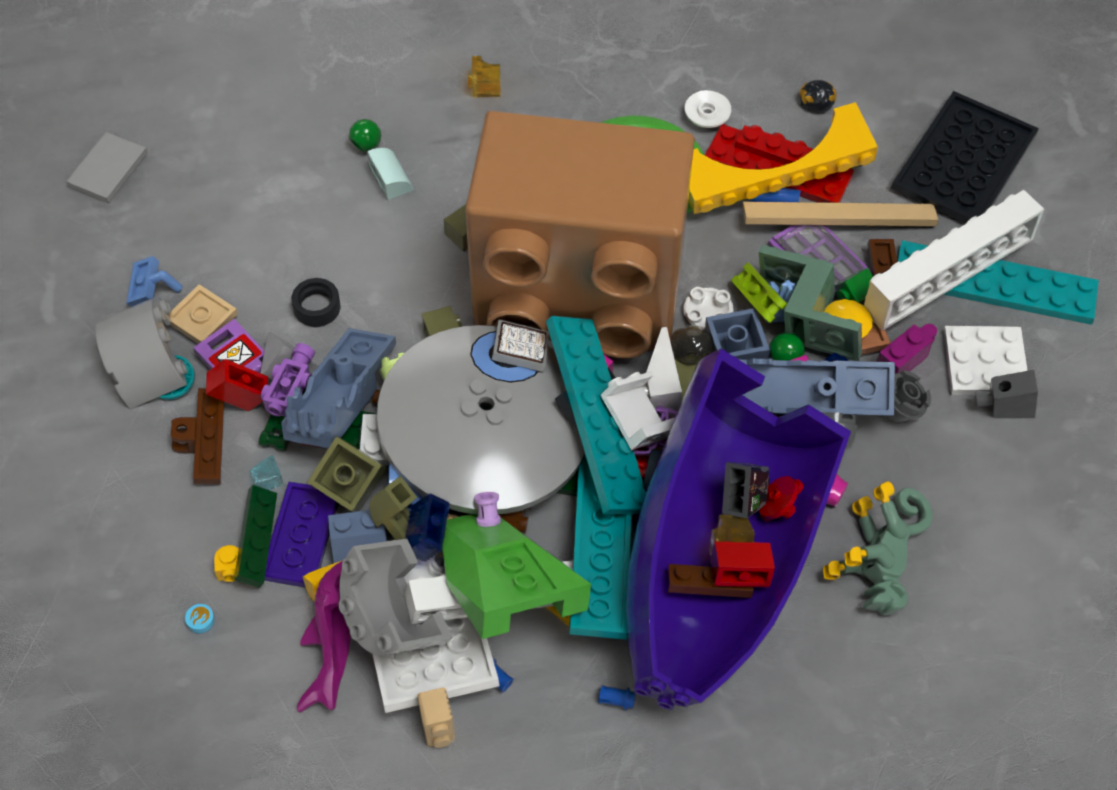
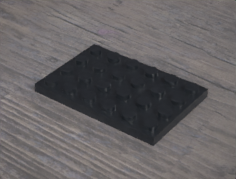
M953 91L893 181L891 189L920 203L932 204L936 210L967 223L972 217H979L994 205L1036 137L1039 128Z

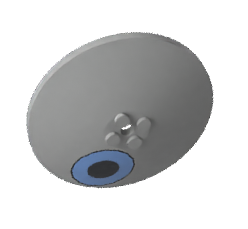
M484 325L463 326L438 332L407 350L396 361L383 382L377 405V428L382 449L389 463L397 474L402 476L405 482L423 497L452 510L478 515V504L475 503L474 496L482 492H496L499 494V501L497 502L498 514H507L532 507L557 493L576 473L585 456V451L579 433L555 400L557 396L566 391L555 351L548 346L546 365L543 372L492 360L497 327ZM488 402L493 408L491 410H483L479 407V404Z

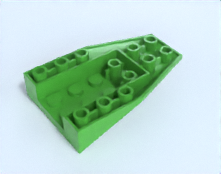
M469 514L439 522L447 585L482 639L509 632L510 618L513 613L550 603L554 605L561 617L588 610L591 583L501 518L500 524L490 527L478 526L476 518L479 515Z

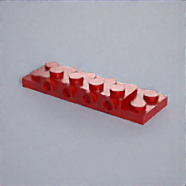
M722 124L705 156L736 168L762 170L793 163L814 149L807 147L806 143L801 140L792 142L785 139L780 133H766L757 125H752L751 127L744 125L743 129L739 130ZM849 168L844 172H835L821 179L815 178L805 181L800 185H791L785 188L801 190L800 197L817 203H840L853 177L854 169Z

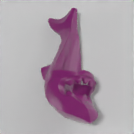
M343 561L335 564L319 582L314 603L315 616L301 639V646H322L323 666L317 679L300 698L297 705L299 713L316 703H322L329 710L336 708L339 685L344 673L351 642L350 630L344 615L339 609L340 576Z

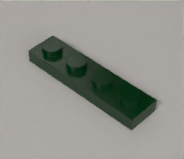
M252 485L248 489L234 580L260 588L265 580L277 493L256 485Z

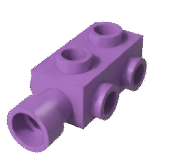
M298 343L292 352L293 358L291 360L284 358L281 365L276 364L272 371L273 381L270 385L266 384L261 393V399L267 412L274 416L286 417L287 396L293 397L295 387H299L302 393L307 388L309 378L312 376L307 364L311 363L315 355L313 348L306 344Z

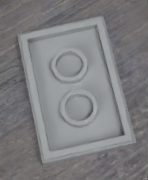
M106 132L66 181L67 185L72 189L109 203L146 156L147 149Z

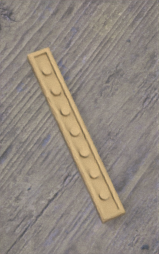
M743 202L742 206L745 224L937 226L938 223L937 213L932 204Z

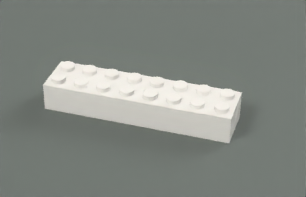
M1025 190L1016 195L1011 194L1004 202L997 206H991L979 217L974 216L962 227L952 229L942 239H935L925 249L915 251L905 261L896 262L883 274H876L869 282L870 285L864 307L870 312L873 322L882 331L1032 241L1044 208Z

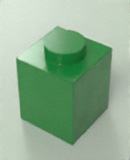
M869 268L856 271L835 284L839 300H854L859 303L865 299L870 285L869 282L873 277Z

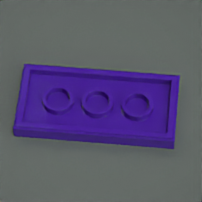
M288 481L270 541L264 581L306 588L303 576L321 568L330 536L328 515L336 514L338 502L312 485Z

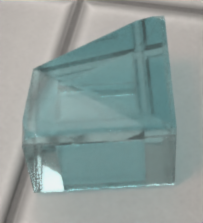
M273 455L267 457L250 470L256 486L271 490L284 485Z

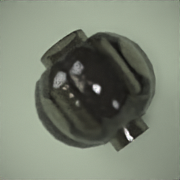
M695 325L675 330L670 339L674 359L683 364L697 365L701 359L715 352L711 335ZM688 355H695L692 359L686 357Z

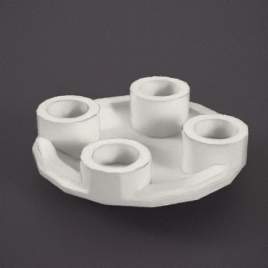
M695 287L691 290L684 303L686 319L695 328L701 330L705 329L706 317L733 312L730 294L725 290Z

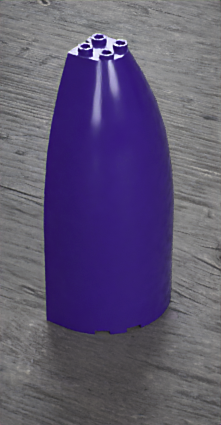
M722 348L701 359L695 367L649 483L638 519L628 568L626 615L628 644L635 683L633 691L641 696H650L658 700L657 705L667 710H673L674 706L688 707L689 705L702 703L743 665L774 626L798 581L810 553L851 434L850 430L809 404L781 417H776L743 396V394L762 386L765 376ZM726 462H744L769 467L770 484L783 476H790L794 480L799 479L803 482L804 488L797 495L793 504L796 507L795 513L788 519L780 516L769 522L761 519L759 510L749 518L722 514ZM715 541L770 543L775 566L770 587H753L752 598L668 592L667 569L669 564L711 567V556Z

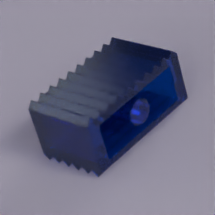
M431 493L410 507L411 511L409 513L411 515L408 516L410 520H408L409 525H407L408 529L405 535L416 559L427 562V560L442 552L450 506L448 501Z

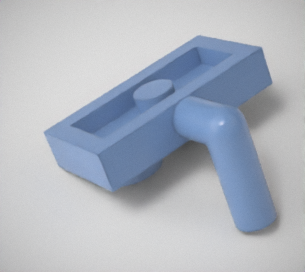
M154 256L133 263L126 303L133 307L153 298L157 282L162 281L176 293L181 291L182 284L166 271H158L159 261Z

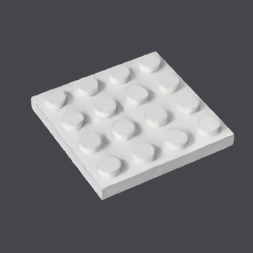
M468 617L445 620L453 638L444 644L389 655L373 654L385 713L418 706L417 694L443 687L447 689L448 698L499 686L487 638L482 639Z

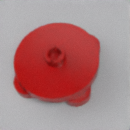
M783 476L774 480L768 486L766 504L759 509L761 519L769 522L780 516L785 519L790 518L795 513L796 507L793 504L797 495L804 488L803 482L799 479L794 480L790 476Z

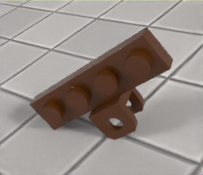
M198 388L197 418L179 417L171 421L172 450L177 453H194L193 484H221L225 402L206 395V388Z

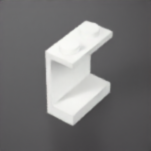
M652 371L644 374L635 372L625 379L617 377L607 384L608 388L601 394L603 401L631 450L667 439L675 418L661 421L642 387L654 377Z

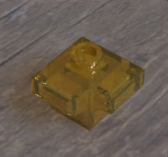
M472 56V74H468V88H473V98L501 97L500 64H488L483 61L481 56Z
M727 514L719 515L718 528L711 531L710 556H712L715 541L754 542L755 532L749 519Z

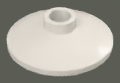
M700 91L687 99L685 114L697 126L714 128L724 124L729 119L731 104L725 96L718 92Z

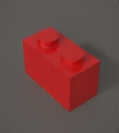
M224 359L207 372L206 395L250 411L263 402L261 393L263 387L266 384L268 385V376Z
M715 541L711 556L714 586L770 587L775 570L771 544Z

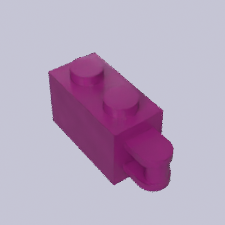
M930 323L923 325L921 328L915 324L912 325L879 353L877 362H895V374L901 373L903 370H913L928 357L937 334V327Z

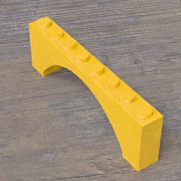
M854 102L834 108L831 120L832 125L818 146L806 156L785 166L762 170L736 168L714 161L701 154L698 148L694 149L688 199L693 213H706L720 206H730L737 201L753 199L764 193L777 192L791 185L797 186L808 180L821 179L826 175L844 172L849 168L868 165L875 161L878 146L857 103Z

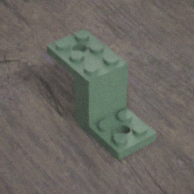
M762 245L758 252L761 276L768 283L771 281L775 282L779 288L785 280H790V282L796 285L784 310L785 333H792L802 340L804 347L859 361L862 355V323L823 312L827 305L831 304L835 295L834 263L823 259L807 257L800 253L788 252L777 247Z

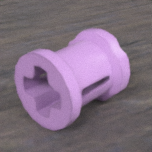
M496 492L476 494L474 501L478 504L479 516L476 518L478 526L490 527L500 524L501 517L497 511L499 494Z

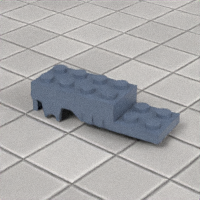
M348 328L324 358V361L319 364L318 369H315L312 373L305 393L302 395L301 389L295 387L293 397L287 396L286 417L281 422L284 440L329 448L336 436L341 438L377 390L375 372L380 367L381 360L387 357L395 347V336Z
M756 358L740 360L765 376L762 386L743 394V396L772 414L785 415L809 404L822 413L836 412L843 413V415L894 416L895 362L781 361Z

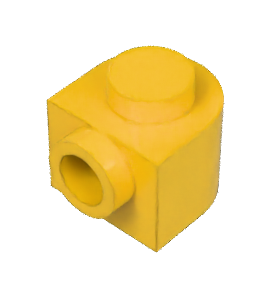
M226 545L217 550L214 557V568L218 581H235L234 575L238 547Z

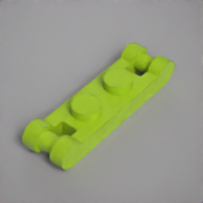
M747 262L743 266L744 270L738 276L735 275L731 281L755 309L771 323L776 318L774 315L780 309L783 310L787 302L761 276L758 270Z

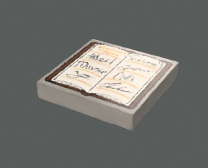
M498 320L492 360L543 372L546 365L549 332Z

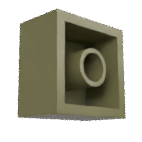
M336 436L307 483L350 511L357 512L361 510L388 467L346 440Z

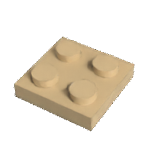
M199 284L169 313L171 320L169 325L199 344L232 321L238 315L237 308Z

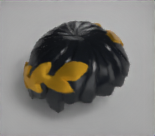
M813 80L806 82L799 91L801 105L815 113L828 111L836 101L835 88L828 81Z

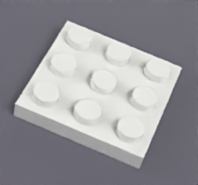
M945 326L943 333L951 395H975L977 391L990 390L991 378L1028 371L1021 327Z

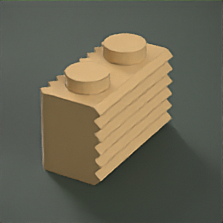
M442 687L417 694L427 746H434L435 748L448 746L455 740V730L447 689Z

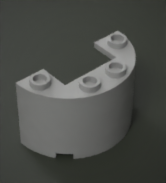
M153 297L107 317L96 324V340L107 373H111L112 378L118 383L114 387L130 409L187 385L184 375L187 374L186 366L181 359L178 360L170 352L168 341L171 338L163 322L166 325L171 324L169 313L172 310L166 299Z
M408 539L353 546L342 562L340 612L344 615L351 637L364 649L376 655H389L440 645L453 638L442 613L432 614L424 623L411 624L404 595L407 587L404 577L418 564V561Z

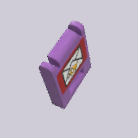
M235 319L193 347L196 356L209 370L224 359H227L256 372H261L262 362L260 360L263 361L265 351ZM229 336V340L215 350L211 349L215 344Z

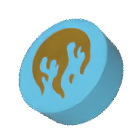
M196 604L187 610L185 621L192 632L205 633L214 625L215 617L209 606Z

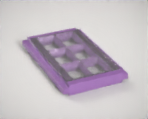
M791 225L773 236L768 242L771 247L834 263L835 284L856 271L868 268L826 225Z

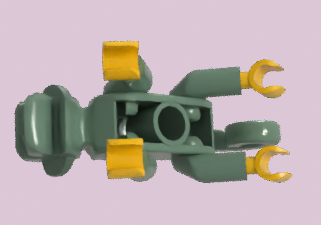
M889 481L880 484L873 491L874 498L882 501L880 507L886 521V525L879 530L875 528L872 516L867 513L873 507L872 501L868 496H864L852 504V511L861 517L859 523L865 540L870 546L853 547L850 551L845 552V560H834L828 565L823 566L824 579L826 580L839 579L841 577L840 573L855 572L874 582L875 585L864 591V595L871 598L864 601L862 605L863 609L879 611L882 616L894 614L903 609L908 603V594L903 585L898 582L907 565V540L909 536L918 535L928 529L933 519L930 503L923 494L913 488L900 490L895 496L894 505V502L889 499L894 494V487ZM907 499L914 502L917 505V507L910 505L907 502ZM896 507L903 515L908 517L916 515L919 508V522L907 525L899 517Z

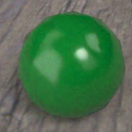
M358 120L350 128L349 140L362 152H368L377 148L381 142V130L372 120Z
M792 333L779 334L770 343L773 360L790 361L804 356L802 340Z

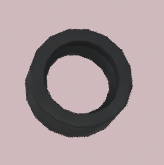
M307 279L297 285L291 296L294 315L306 326H325L334 321L341 309L338 289L327 279ZM314 294H323L331 298V303L327 307L317 311L306 310L301 304L305 298Z

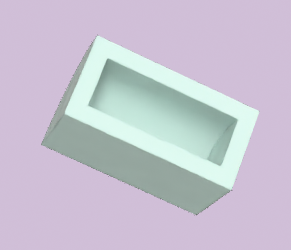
M376 148L368 151L369 166L387 200L414 191L410 180L392 150Z

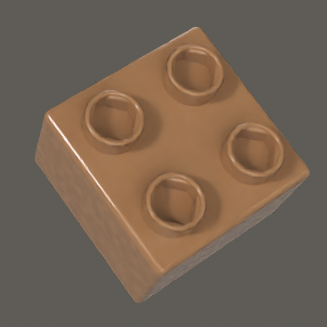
M498 111L487 112L484 118L465 207L473 325L497 327L498 320H503L549 332L546 320L551 316L593 319L603 354L615 358H634L641 356L648 350L654 351L662 327H667L670 343H672L695 138L693 134L681 131Z

